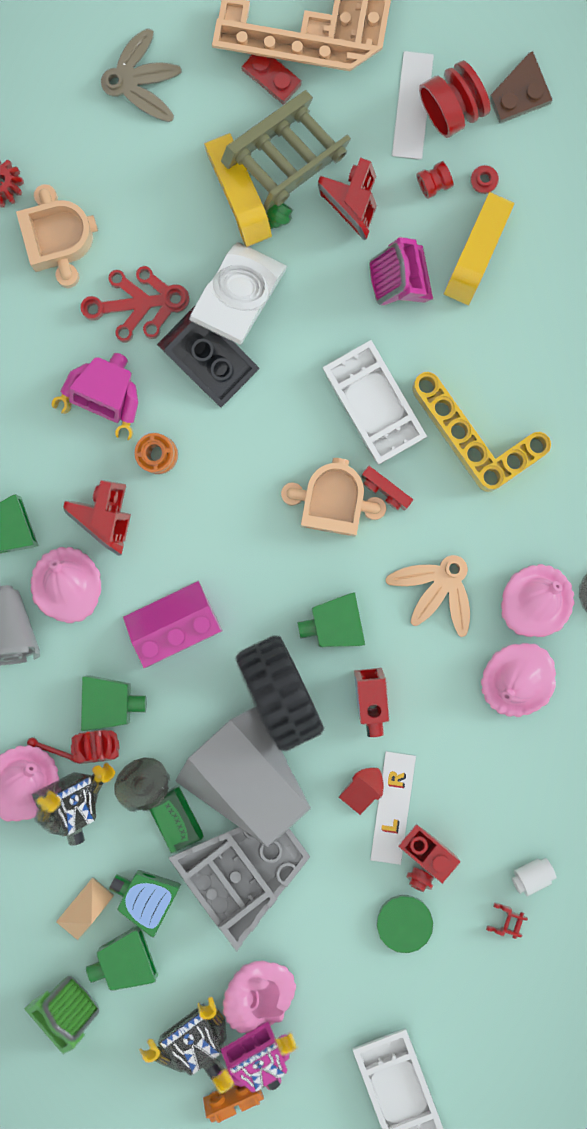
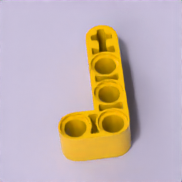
M228 133L204 143V146L235 216L243 242L246 247L271 238L272 233L263 204L245 166L236 163L230 169H227L221 162L226 146L234 141L231 134Z
M489 192L444 295L469 306L513 209L514 202Z

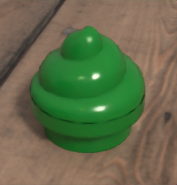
M285 203L280 206L275 204L266 211L270 229L289 224L292 219L290 215L293 209Z

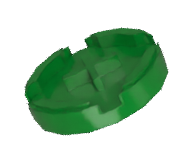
M399 895L390 898L382 905L376 926L380 939L388 948L399 953H411L418 951L429 941L433 932V919L430 910L423 901L413 896Z

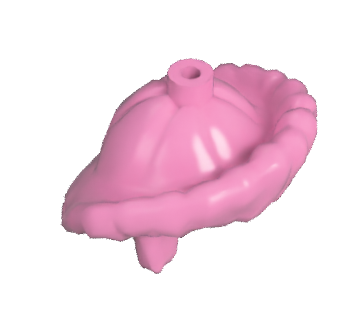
M59 547L44 554L41 560L37 561L36 567L32 571L33 576L30 583L33 602L45 615L55 618L57 621L68 624L83 621L94 612V608L98 604V598L101 594V574L99 569L96 568L95 563L87 554L72 547Z
M538 564L537 566L531 565L523 568L511 576L503 591V600L501 602L502 618L506 621L507 627L514 630L518 635L545 637L558 632L572 614V607L575 603L572 585L559 569H554L550 565Z
M512 644L502 648L493 654L492 659L487 663L483 671L481 691L484 694L485 701L499 714H505L508 717H521L538 711L549 703L556 687L554 660L549 656L547 650L540 648L537 644Z
M31 745L17 746L15 749H9L5 753L0 754V818L4 821L29 820L38 816L41 806L37 803V799L40 797L45 799L49 790L54 794L57 791V783L59 781L58 768L55 765L54 759L40 747H32Z
M255 961L242 966L229 982L228 989L224 994L223 1014L230 1027L236 1029L239 1033L247 1034L267 1021L270 1026L276 1022H281L284 1018V1013L289 1009L291 1001L294 999L296 990L294 975L289 972L286 966L274 962Z

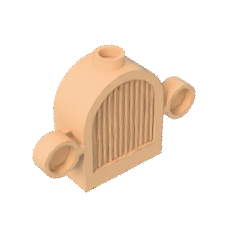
M48 184L38 186L34 192V199L38 206L16 212L30 265L35 272L58 266L56 270L57 281L62 287L72 288L79 281V273L69 263L79 260L89 251L93 241V233L98 231L94 215L86 216L78 205L69 201L58 200L55 189Z
M333 458L332 463L316 470L309 480L307 490H303L299 484L292 482L286 484L281 491L282 500L287 505L294 506L301 501H305L301 527L356 537L361 512H364L365 516L371 520L382 518L386 512V504L382 499L372 497L367 501L363 500V482L358 473L349 467V460Z

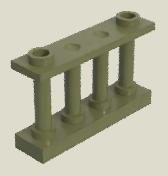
M304 90L228 144L222 156L221 162L227 169H230L236 163L239 165L243 164L269 192L263 205L266 211L275 204L277 206L282 205L290 196L289 193L332 161L338 163L347 154L346 147L351 138L347 134L338 142H335L309 115L310 110L308 108L313 97L307 90ZM295 121L297 123L301 122L326 150L316 157L290 129L291 124ZM275 135L278 137L282 136L307 164L297 171L270 142L271 138ZM256 149L259 151L263 150L288 179L277 185L251 157V153Z

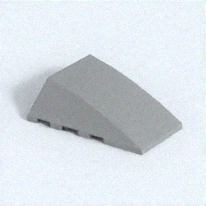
M256 706L231 719L188 758L175 780L267 847H270L311 809L287 764L283 752L275 745Z
M238 827L169 857V860L213 922L237 951L310 856L290 828L270 847H267Z

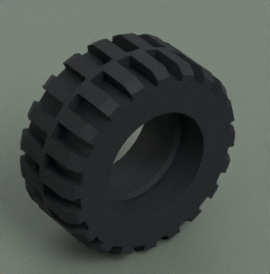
M273 635L239 651L236 656L239 670L277 748L280 751H288L320 736L324 731V726L281 636Z

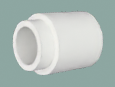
M544 858L542 860L536 859L514 870L515 877L512 878V881L519 894L524 892L526 896H530L551 885V881L557 877L548 859Z

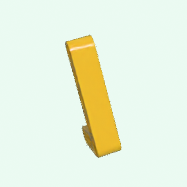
M423 372L416 377L412 387L414 396L480 489L486 492L496 490L550 451V438L545 433L534 432L495 459L439 378L431 372ZM423 380L430 381L433 385V391L430 393L422 392L419 388V382ZM438 403L446 404L449 408V414L446 416L438 415L435 411V405ZM453 426H461L465 431V437L462 439L452 436L451 428ZM532 439L539 440L542 443L543 449L541 453H535L531 450L530 441ZM468 449H478L481 453V460L479 462L471 461L467 456ZM509 455H514L519 459L520 466L518 469H512L508 466L507 457ZM486 471H492L496 474L497 482L495 485H489L485 482L484 473Z

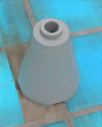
M0 586V665L27 662L26 657L33 655L34 660L39 658L40 650L19 591L14 590L13 586Z

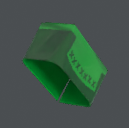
M179 786L171 788L147 804L171 854L202 840L204 837Z

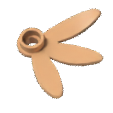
M451 555L443 559L440 566H409L397 570L386 577V583L393 586H416L431 581L434 582L422 595L414 609L411 618L413 626H418L427 620L438 609L447 592H449V608L455 630L460 637L467 635L470 623V606L465 587L461 582L466 577L468 571L464 559ZM451 564L458 566L459 571L457 574H452L449 571Z

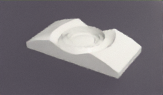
M237 242L226 254L214 278L207 284L190 316V320L241 345L285 273L287 265Z
M372 340L323 367V371L338 399L378 465L427 438L426 433Z
M406 1028L352 1048L382 1129H443Z

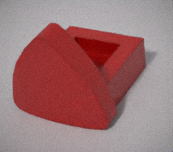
M365 768L358 771L352 777V781L339 795V798L359 815L375 799L379 800L383 795L384 782L380 769Z

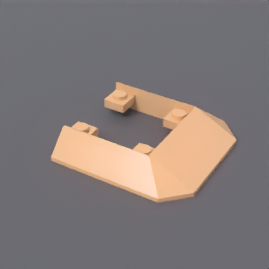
M222 0L219 18L216 20L212 48L351 71L382 50L391 0H335L332 15L304 10L301 33L248 24L249 0Z

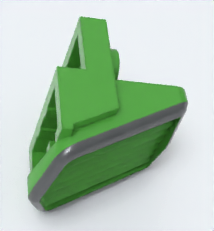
M72 976L64 978L50 993L46 991L24 1008L62 1054L77 1046L85 1036L83 1031L99 1014V1007L88 992Z

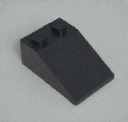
M194 306L164 336L157 346L222 408L260 368L234 341L191 321L190 316L195 308Z

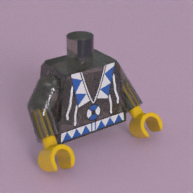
M107 762L104 763L103 767L100 765L94 766L92 769L94 774L92 776L73 772L32 793L37 806L35 821L51 834L67 836L70 846L83 843L85 838L82 828L96 819L95 808L99 790L104 783L109 782L115 775V770Z
M208 997V1006H205L204 1003L200 1005V1002H198V1007L161 1034L158 1041L159 1046H156L153 1039H148L147 1043L150 1049H139L143 1060L148 1063L155 1061L175 1071L186 1072L190 1076L203 1068L210 1079L217 1077L224 1070L217 1056L222 1053L220 1049L224 1047L227 1033L226 1019L218 1008L215 1007L213 997Z

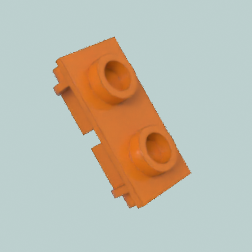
M233 1085L223 1093H219L217 1090L203 1097L206 1118H209L212 1123L215 1121L220 1123L236 1115L237 1112L234 1106L239 1105L243 1112L256 1105H260V1101L264 1100L261 1089L257 1092H251L246 1086L240 1087L237 1085Z

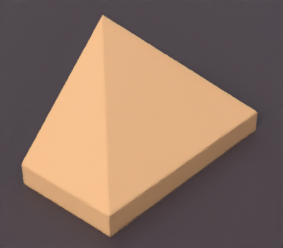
M92 878L56 923L78 940L114 897V894L96 879Z

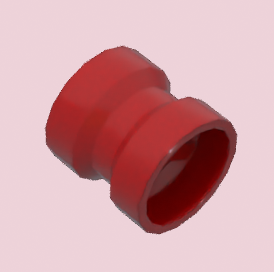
M444 161L435 164L433 169L429 171L424 169L416 174L419 186L427 199L435 196L437 191L441 189L448 190L454 186L452 175Z

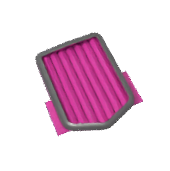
M396 238L395 241L388 245V248L370 260L371 284L379 305H387L398 300L413 302L433 300L423 245H417L416 239Z

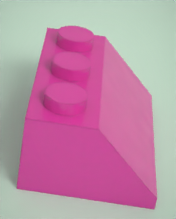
M199 581L123 617L131 643L143 668L160 662L223 631Z

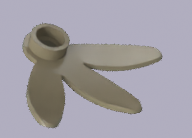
M146 29L133 37L126 45L119 58L117 68L108 69L102 75L101 86L106 94L110 96H121L124 94L130 102L143 112L157 119L170 122L173 120L174 115L166 104L156 95L138 85L169 80L178 76L182 69L178 65L169 63H149L134 68L145 55L153 39V30ZM115 77L119 78V81L116 85L110 84L111 79Z

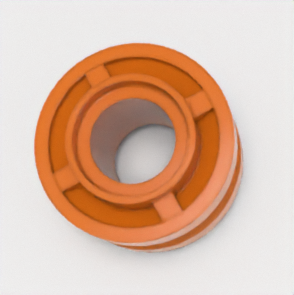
M149 433L137 442L135 459L142 469L154 474H164L175 466L178 459V450L170 438L159 433ZM155 447H160L162 455L160 459L153 461L151 452Z

